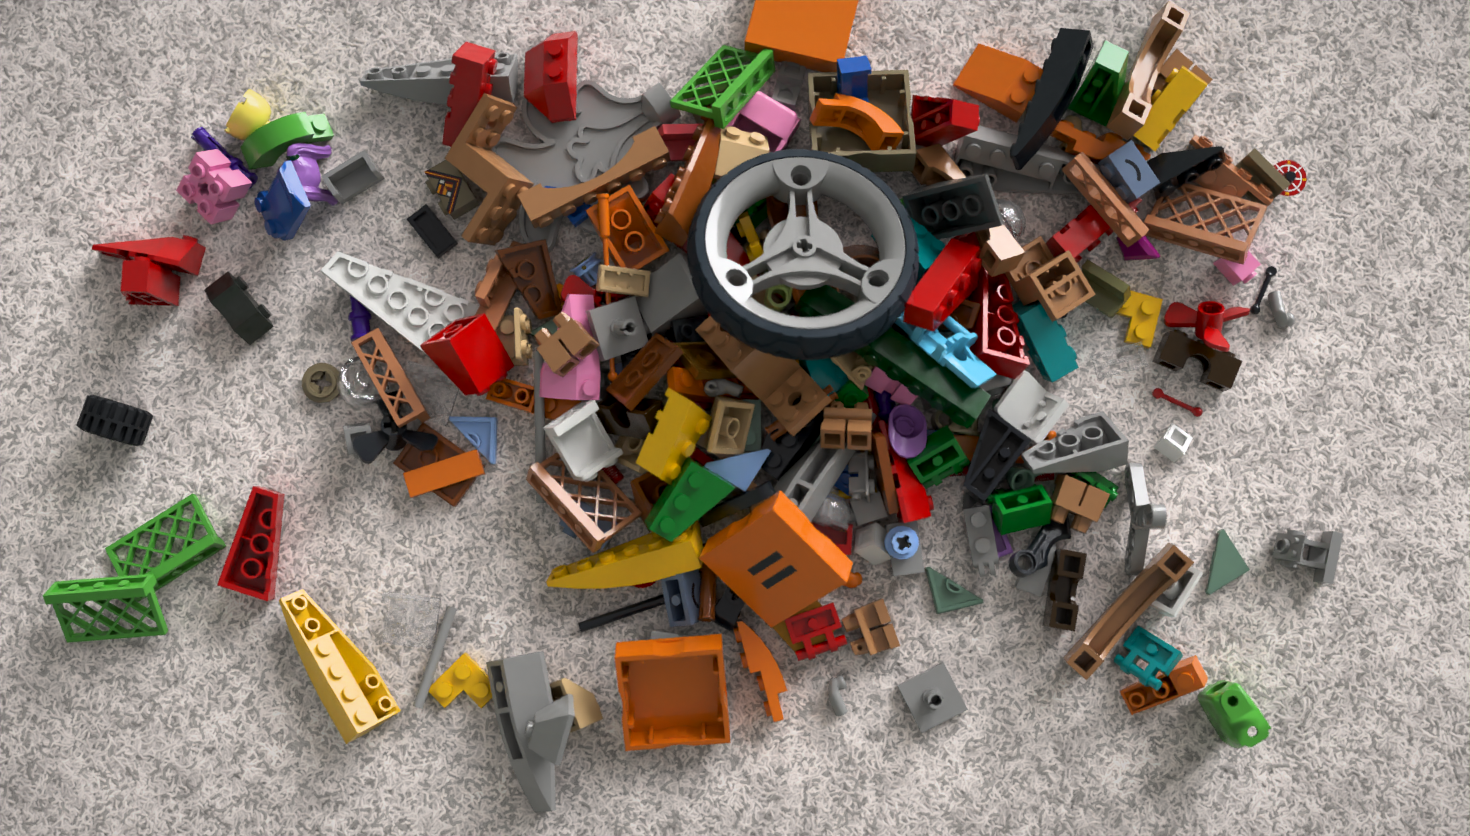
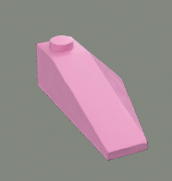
M567 294L562 311L579 321L584 326V329L593 337L586 311L594 309L593 295ZM597 348L585 359H579L580 363L564 377L553 373L548 364L543 363L540 371L539 397L567 400H599L601 373Z

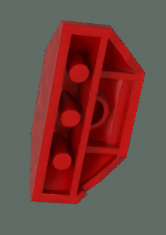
M577 31L552 34L525 52L524 97L539 112L546 116L551 123L576 120Z

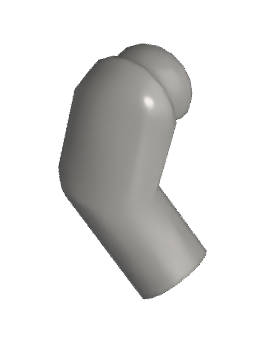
M1273 291L1269 293L1270 309L1277 326L1281 328L1291 327L1294 324L1295 318L1292 313H1286L1281 292Z
M713 379L707 381L704 386V392L710 397L727 393L739 398L743 391L742 385L726 379Z

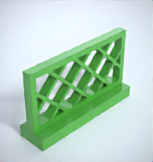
M722 45L670 100L671 108L714 119L715 127L724 129L776 71L773 50L764 48L758 54ZM725 55L733 56L732 58L721 60ZM752 61L750 64L742 65L744 62ZM736 64H738V66H739V67H735V68H731V69L725 70V67H728V66H732V65H736ZM721 68L719 72L708 74L710 71ZM739 75L737 78L729 79V77ZM724 78H725V80H726V81H723V82H719V83L712 84V81H716V80H720V79H724ZM708 83L707 86L695 88L697 85ZM726 89L723 93L716 94L715 92ZM712 93L711 96L698 98L700 95ZM692 97L695 98V100H691V101H687V102H684V101H683L684 99H688V98H692ZM712 104L711 109L702 107L704 105Z
M192 493L109 545L105 550L118 576H128L131 566L140 567L139 575H155L157 583L153 588L154 591H157L224 549L226 545L222 538L217 536L199 499ZM192 503L195 508L192 520L182 518L184 508ZM167 518L174 519L170 533L160 531L162 522ZM180 521L190 523L186 537L176 535ZM197 524L203 525L208 533L199 540L192 539ZM145 532L152 533L148 547L138 545L141 535ZM159 534L169 536L164 551L154 549ZM175 538L185 540L182 551L177 554L171 553ZM124 545L130 546L126 561L120 560L116 553V550ZM137 548L147 550L142 565L132 563ZM153 552L161 553L163 556L160 564L155 568L149 567ZM136 597L135 601L139 602L146 597Z
M154 574L56 581L43 595L45 604L53 605L67 643L166 635L168 632L153 588L157 583ZM147 596L149 608L136 602L135 598ZM118 599L127 605L122 610L110 603V600ZM86 601H94L102 606V608L97 612L85 603ZM62 603H69L77 608V610L73 614L64 609ZM132 607L142 613L143 616L138 620L126 612L127 609ZM104 609L118 616L115 622L101 614ZM79 611L94 618L89 624L77 616ZM145 617H148L156 622L157 627H150L142 621ZM122 618L135 627L133 629H125L117 623ZM97 620L110 629L109 631H101L93 625ZM73 622L83 628L85 632L74 633L70 624Z

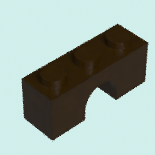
M1173 330L1163 334L1152 362L1176 372L1184 368L1189 357L1195 358L1203 367V373L1199 382L1224 392L1232 388L1242 360L1235 358L1236 355L1230 351H1218L1207 346L1203 340L1195 341L1188 338L1187 333Z
M608 394L597 403L599 410L595 413L607 433L646 440L648 433H654L659 421L655 418L658 410L663 412L664 406L661 400L643 398L630 411L611 394Z
M1065 549L1055 550L1042 626L1075 632L1079 605H1076L1075 600L1078 582L1084 576L1087 553Z

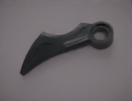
M1068 514L1064 524L1050 520V524L1042 525L1028 548L1019 550L1010 557L1009 568L1014 575L1024 578L1048 566V554L1051 547L1060 540L1071 539ZM1019 557H1024L1028 561V570L1020 568L1018 564Z

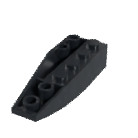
M1060 28L1057 38L1052 40L1050 56L1044 61L1043 74L1041 79H1038L1035 84V94L1032 101L1030 100L1027 105V115L1024 122H1021L1019 125L1016 143H1013L1010 148V158L1013 160L1016 170H1021L1038 152L1068 109L1079 87L1094 47L1089 30Z

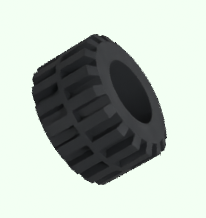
M89 395L86 397L76 426L85 432L133 446H141L144 444L153 415L148 411L96 395Z

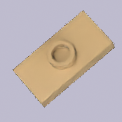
M598 265L596 291L648 297L650 271Z

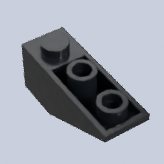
M1217 146L1166 152L1148 160V165L1160 181L1158 185L1150 189L1155 199L1167 197L1184 184L1194 182L1200 175L1209 170L1213 171L1219 168L1226 161L1224 148Z

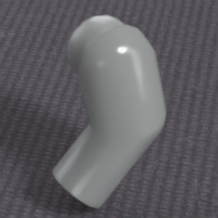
M842 675L836 678L832 677L829 680L828 699L836 716H842L847 713V708L839 691L847 687Z

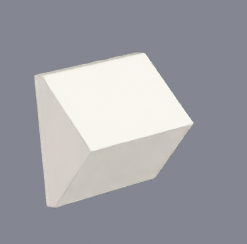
M1191 566L1150 607L1164 616L1176 617L1203 572Z

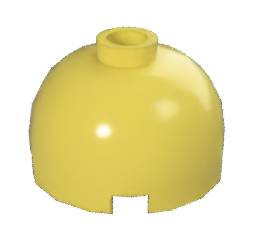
M248 89L243 95L246 98L245 102H239L226 124L227 128L224 130L229 135L244 141L254 131L271 122L269 121L271 116L270 105L262 96L251 89Z

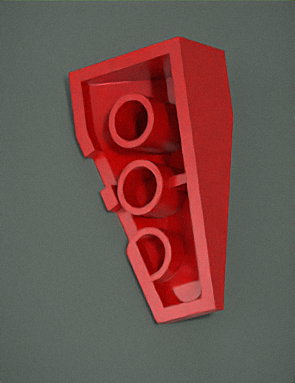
M183 235L182 239L164 237L94 244L92 250L102 255L124 260H133V257L136 256L150 258V262L160 263L162 268H169L173 271L198 276L206 247L198 243L199 239Z
M884 420L878 421V430L886 437L899 506V513H896L898 523H907L931 517L930 511L934 510L931 495L927 496L926 490L909 466L907 459L900 457L892 449L888 438V427Z

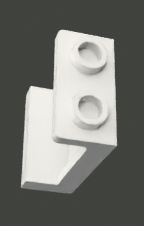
M583 400L543 427L573 480L585 482L593 480L598 476L597 472L599 470L614 465L618 461L617 458L623 454L621 448H616L597 417L595 412L599 410V407L595 400Z

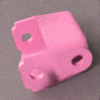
M757 91L726 127L733 126L741 131L757 132L766 136L769 153H775V151L787 149L790 140L801 123V119L791 109Z

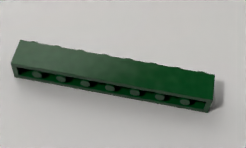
M823 285L815 289H806L796 304L794 311L800 317H821L838 313L855 303L831 286ZM891 327L875 341L854 351L863 357L868 364L878 367L890 379L900 382L912 394L922 397L934 409L944 412L956 424L967 429L977 420L991 397L990 394L980 387L971 388L949 368L940 365L922 348Z

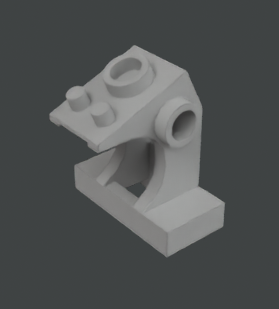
M1287 530V534L1277 533L1272 558L1281 560L1280 565L1285 567L1297 568V565L1313 568L1315 569L1313 582L1333 584L1343 533L1324 531L1321 542L1307 539V536L1300 531ZM1304 545L1309 546L1307 560H1304L1302 556Z

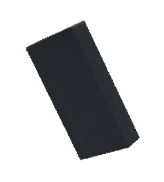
M427 204L407 218V221L438 259L458 244Z

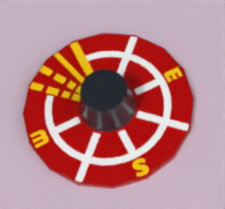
M1283 160L1274 165L1291 183L1280 193L1281 195L1294 196L1303 190L1307 178L1306 172L1300 164L1291 160Z

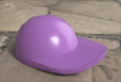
M904 404L895 407L889 414L887 422L890 445L900 457L906 459L914 458L926 447L927 423L925 417L914 406Z

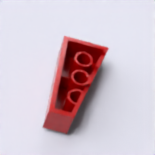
M465 42L452 55L451 63L455 64V67L450 74L449 84L454 85V87H452L447 97V106L451 108V111H448L445 117L443 145L452 147L483 94L491 95L493 84H490L491 75L495 74L498 63L494 59L496 50Z

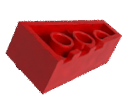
M1139 197L1128 205L1137 213L1139 210L1136 206L1143 200ZM1090 204L1076 218H1073L1060 231L1055 233L1045 244L1053 257L1069 250L1076 263H1078L1082 259L1079 254L1085 249L1091 252L1101 243L1098 239L1104 233L1109 236L1114 231Z
M951 238L916 285L907 303H905L904 322L932 332L943 323L978 287L979 271L982 266L980 247Z
M982 266L979 271L978 287L969 295V301L981 304L974 330L969 331L978 335V338L969 349L997 375L1015 379L1030 365L1028 356L1024 355L1023 347L1025 343L1023 336L1019 335L1017 327L1019 319L1012 307L1014 299L1010 283L1004 273L991 277Z
M253 486L220 575L218 586L265 601L274 599L285 494L265 487Z

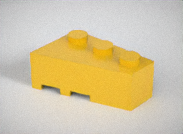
M1183 65L1179 70L1174 68L1167 76L1165 81L1168 84L1163 91L1157 89L1152 95V107L1145 124L1133 135L1155 152L1159 148V144L1174 129L1176 123L1207 86L1205 81Z
M668 388L665 393L669 397L663 412L658 410L655 417L659 420L653 434L648 433L636 464L670 485L680 474L681 466L686 458L694 452L695 444L700 436L708 430L712 417L694 402Z

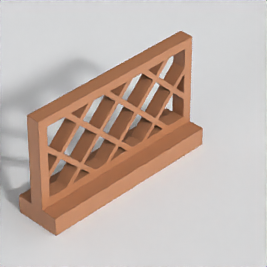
M1184 184L1177 188L1183 194L1180 197L1170 200L1169 196L1156 200L1151 213L1147 215L1144 224L1149 229L1145 236L1242 265L1245 263L1248 250L1267 211V205L1191 184ZM1203 196L1208 202L1195 207L1191 198ZM1187 201L1190 209L1178 214L1173 205ZM1224 202L1230 204L1233 208L1220 214L1216 205ZM1168 207L1174 215L1166 219L1157 217L1159 211ZM1211 208L1215 216L1203 221L1198 212ZM1246 210L1259 212L1256 218L1245 221L1241 212ZM1194 214L1198 223L1191 226L1184 225L1181 219ZM1237 215L1240 224L1228 228L1223 219ZM1219 221L1223 231L1217 233L1209 232L1206 226ZM1244 229L1248 237L1243 242L1234 239L1231 233Z
M558 452L540 464L537 461L531 465L526 477L528 483L592 553L599 550L604 542L638 519L642 514L602 469L597 472L596 481L585 482L564 477L566 466L563 461L559 460L561 457ZM550 465L561 467V476L550 475L546 468ZM564 483L578 485L577 494L567 493L563 489ZM582 486L595 487V497L581 495ZM600 488L609 489L613 493V499L599 498ZM580 502L595 503L594 513L584 512L580 507ZM599 504L613 506L612 515L598 514ZM617 506L627 508L631 515L628 517L616 516ZM597 521L612 522L611 529L604 534L597 526Z

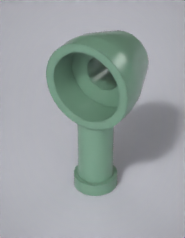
M1011 467L1006 474V480L1009 487L1016 491L1032 487L1034 478L1043 473L1033 474L1030 469L1028 470L1024 467Z

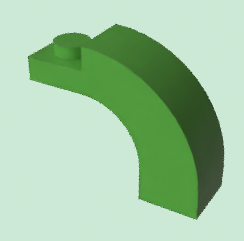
M299 112L281 117L260 127L246 138L240 148L250 170L271 167L287 151L290 145L329 141L334 137V133L325 114L307 116L306 112Z

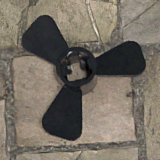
M393 391L386 394L396 397L398 391ZM381 396L377 400V406L383 416L381 430L357 436L353 440L354 451L361 461L366 464L372 463L384 448L397 451L409 443L420 451L428 453L433 451L438 443V437L434 434L407 430V424L399 428ZM401 402L397 410V414L400 419L403 418V416L400 415L402 407Z

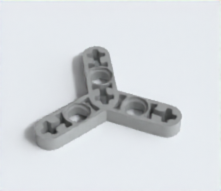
M1127 463L1125 466V485L1131 521L1125 553V572L1127 575H1139L1144 568L1149 531L1165 528L1167 511L1164 504H1149L1142 464Z

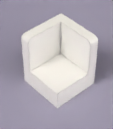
M878 523L857 529L854 552L873 565L891 560L884 544L887 530Z

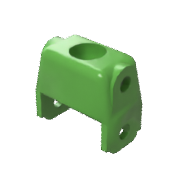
M1219 680L1213 685L1206 686L1198 694V701L1221 740L1236 749L1244 746L1253 747L1269 736L1268 730L1271 729L1270 725L1240 684ZM1254 726L1257 730L1256 735L1253 737L1248 735V728Z

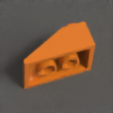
M978 44L953 86L1017 123L1028 102L1035 94V84L1038 79H1041L1043 69L1026 59Z
M630 184L609 196L610 236L608 238V252L616 267L639 270L670 251L663 238L654 233L656 227ZM597 203L588 208L586 213L600 237Z

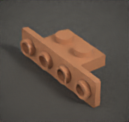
M1195 135L1189 141L1196 149L1213 146V143L1202 135L1200 137ZM1226 153V161L1219 168L1213 171L1209 170L1195 180L1203 188L1242 198L1249 191L1267 206L1274 200V197L1271 195L1273 192L1263 183L1258 185L1251 179L1253 177L1252 174L1243 167L1238 169L1233 165L1232 158ZM1223 202L1231 210V205Z
M512 241L510 247L520 245L521 243ZM497 254L494 259L489 260L486 267V275L483 281H479L475 288V297L480 304L475 315L485 313L495 332L517 290L515 283Z

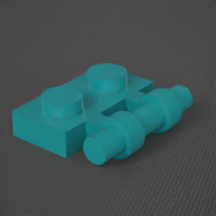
M1138 625L1123 644V647L1129 651V654L1126 658L1120 654L1116 655L1114 663L1120 666V670L1124 673L1137 677L1144 686H1151L1155 690H1159L1162 686V681L1155 677L1156 674L1160 671L1168 676L1181 660L1183 654ZM1139 659L1148 664L1145 670L1136 665Z

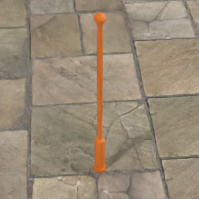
M596 194L598 199L600 237L603 238L604 265L609 266V194ZM606 292V304L611 303V293ZM614 358L609 359L610 372L608 373V379L613 382L618 375L615 372Z

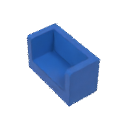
M867 55L837 59V94L853 96L869 103L867 91L868 74H871V65Z

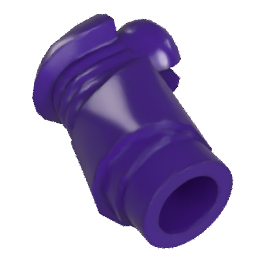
M874 390L873 394L880 410L878 417L881 421L884 420L887 423L889 414L894 409L896 403L890 399L891 393L884 390L880 394Z

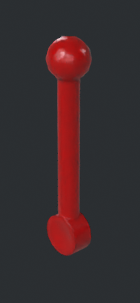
M1156 388L1152 392L1154 398H1163L1191 411L1196 417H1200L1203 413L1200 407L1194 408L1163 393L1161 388Z

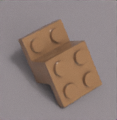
M1041 236L1021 247L1025 254L1017 268L1004 273L1023 305L1025 306L1039 300L1052 322L1096 295L1070 251L1068 250L1053 257Z

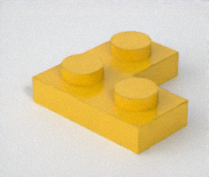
M746 211L739 216L740 222L736 223L741 238L747 237L749 246L746 249L750 262L763 255V247Z
M1130 290L1131 296L1116 313L1117 315L1130 318L1124 342L1149 349L1152 345L1163 299Z
M466 652L430 686L429 693L444 708L463 691L480 708H483L493 698L489 676Z

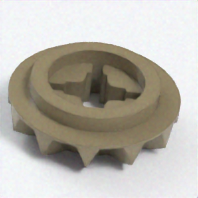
M314 364L303 375V392L314 402H330L334 398L339 397V392L343 388V376L331 364ZM325 377V380L332 385L324 386L323 390H321V386L313 382L322 380Z

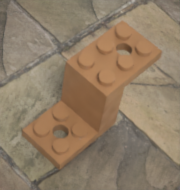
M485 93L445 159L488 193L461 236L468 242L495 246L503 238L504 230L517 215V210L521 205L518 194L532 188L534 183L492 151L493 146L499 142L500 135L506 125L512 121L517 107L509 101Z
M711 316L695 329L730 371L767 406L792 436L796 435L832 401L795 360L776 357L749 347L728 332H725L720 324ZM801 397V401L793 406V402Z

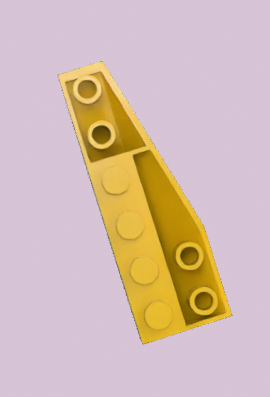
M697 520L672 542L651 531L649 534L571 564L559 565L550 573L546 581L547 586L573 589L626 587L653 582L702 568L703 562L699 557L703 551V543L699 522Z
M303 589L280 598L279 603L306 672L346 744L365 735L400 712L399 707L375 666Z

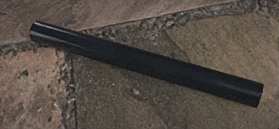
M661 594L579 622L580 631L584 632L664 605V595Z

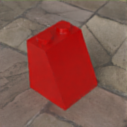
M485 313L455 319L420 345L422 350L465 396L473 394L481 396L491 389V384L505 379L508 376L507 372L514 367L512 360Z

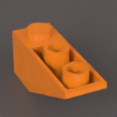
M1194 655L1179 661L1168 676L1159 671L1155 676L1162 681V686L1159 690H1155L1151 686L1146 687L1138 681L1120 690V693L1131 715L1204 688L1208 677L1197 656Z

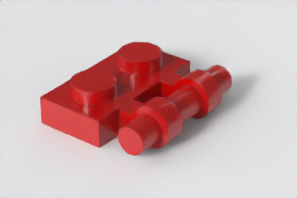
M833 602L784 620L792 644L803 641L805 648L795 651L798 661L807 658L812 660L818 654L827 651L832 653L838 651V647L847 645L845 635L834 637L832 632L842 627ZM825 634L826 641L812 645L810 638Z

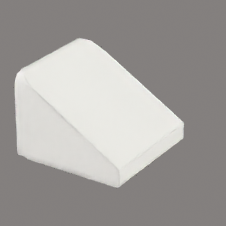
M1171 423L1154 448L1172 462H1175L1185 454L1193 438Z

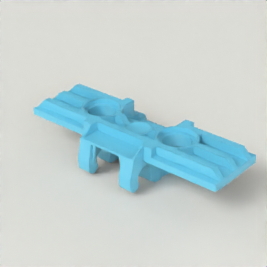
M904 311L895 321V324L909 335L908 338L940 365L949 368L971 388H977L996 376V373L969 349L977 340L978 335L967 331L952 317L948 316L942 323L955 334L948 339L942 336L937 328L932 332L904 322Z

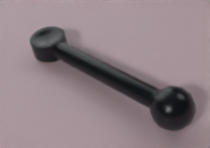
M1274 266L1268 267L1265 271L1267 276L1255 304L1250 307L1252 314L1260 312L1259 306L1270 279L1277 273V269Z

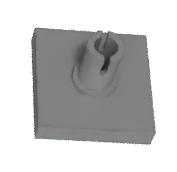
M635 296L586 311L593 337L600 344L597 347L600 361L637 350L647 344L648 338Z
M944 662L897 685L921 733L968 710Z

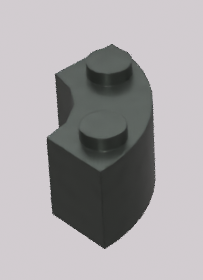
M227 271L204 289L210 303L224 316L233 331L251 345L274 327L269 319L272 315L263 304L258 305L247 291L249 286L240 276L235 278Z

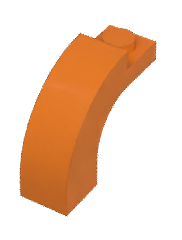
M835 93L833 99L819 98L809 119L813 126L847 129L861 137L871 150H887L888 146H891L892 150H896L904 135L898 124L885 112L864 100L844 94Z

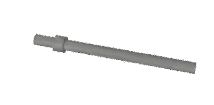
M533 350L535 462L538 461L540 464L546 460L545 430L543 428L545 427V398L539 397L540 371L544 359L538 350ZM536 491V503H546Z

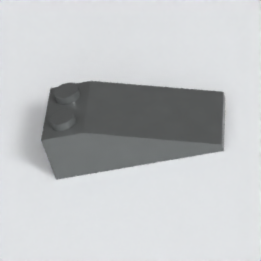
M988 174L922 186L902 196L909 216L924 226L938 240L1004 225Z

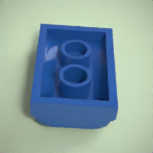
M291 160L283 163L269 189L258 192L257 198L254 199L257 211L262 213L265 220L264 227L267 234L272 235L275 239L280 238L284 241L295 237L311 207Z

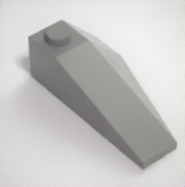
M1102 411L1079 418L1074 421V426L1067 430L1061 429L1057 432L1056 437L1050 441L1043 440L1022 453L1021 458L1033 474L1101 472L1127 464L1129 440Z

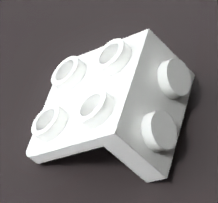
M1024 370L1015 378L995 405L994 411L1032 439L1031 442L1038 444L1045 439L1067 409L1069 403L1065 399L1047 392L1029 372Z

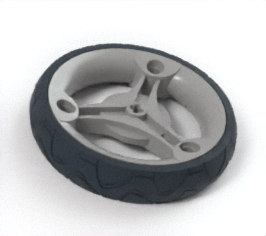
M787 149L775 151V153L762 154L741 163L711 186L698 205L697 212L689 229L687 238L688 268L690 276H692L691 280L694 289L706 311L726 332L751 348L776 357L792 360H821L839 357L867 346L878 339L895 323L904 311L905 303L909 300L916 285L919 269V246L917 235L907 210L892 189L876 174L850 159L828 152L809 151V149ZM769 196H774L777 200L787 203L788 218L770 230L764 242L763 255L743 267L727 259V241L730 230L738 217L746 209ZM821 196H826L853 210L872 232L879 251V262L869 268L843 252V245L837 233L830 226L818 220L813 202L817 201ZM795 205H805L806 217H796ZM768 269V273L754 280L751 279V277ZM781 284L804 290L830 285L857 296V303L845 310L827 316L796 317L771 310L754 300L752 295Z

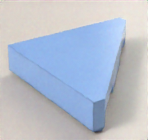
M449 416V420L491 464H496L498 418Z
M765 448L706 462L704 466L746 492L771 450Z

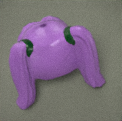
M306 143L290 145L287 148V159L285 161H292L308 200L326 201L332 206L337 204L338 200L334 198L329 190L319 188L321 177L316 161L328 158L332 154L330 145L316 146Z

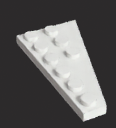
M338 251L321 269L324 275L426 356L428 355L420 347L422 343L455 319L474 316L479 308V305L471 303L466 299L444 293L442 290L407 277L399 276L389 270L375 267L365 261Z

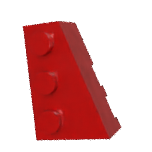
M913 95L911 119L914 124L915 144L928 147L940 143L943 146L978 131L980 123L979 105L956 99Z
M136 256L133 257V260H123L121 293L126 297V301H129V305L179 306L180 276L172 273V269L162 268L160 263L150 262V258Z

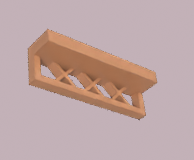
M1084 152L1079 153L1061 169L1127 248L1147 234V231H1149L1148 227L1125 200L1123 201L1118 192Z
M379 328L351 342L399 428L417 418L421 423L431 418ZM374 340L376 348L373 355L363 353L360 346ZM376 361L387 363L388 367L385 376L374 373ZM388 382L397 383L400 386L396 397L385 393ZM400 402L409 404L413 409L412 413L401 419L397 414Z

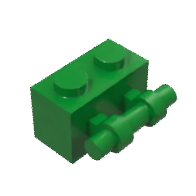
M948 425L927 436L924 450L916 457L907 459L909 466L925 489L934 484L936 486L943 483V479L954 473L956 475L963 471L962 468L970 464L969 459L964 454Z
M1034 483L1032 487L1016 491L1012 489L1004 490L1003 488L996 489L986 500L987 504H992L991 517L1001 535L1050 524L1052 501L1042 484L1036 485Z

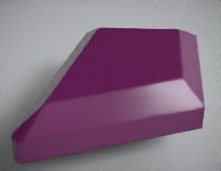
M1145 235L1128 248L1118 236L1116 237L1124 261L1160 258V254Z

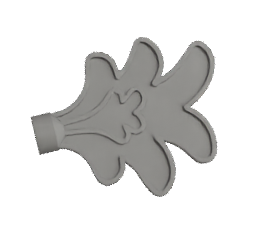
M583 80L577 85L576 120L551 123L546 116L523 97L522 116L524 122L532 134L542 143L529 144L508 137H500L499 142L493 146L492 151L534 183L532 187L540 183L543 188L545 186L556 188L574 186L598 177L617 164L632 147V137L654 126L658 130L662 124H671L681 117V113L678 109L671 108L670 100L672 98L660 83L648 89L641 96L620 98L609 94L594 81ZM645 176L635 182L629 181L621 187L622 189L630 184L640 202L647 200L650 196V188ZM598 200L590 205L594 206L598 203ZM521 203L519 227L523 240L528 243L546 239L548 252L550 253L555 247L564 216L561 215L553 219V223L546 227L534 228ZM589 218L578 225L585 232L598 235Z

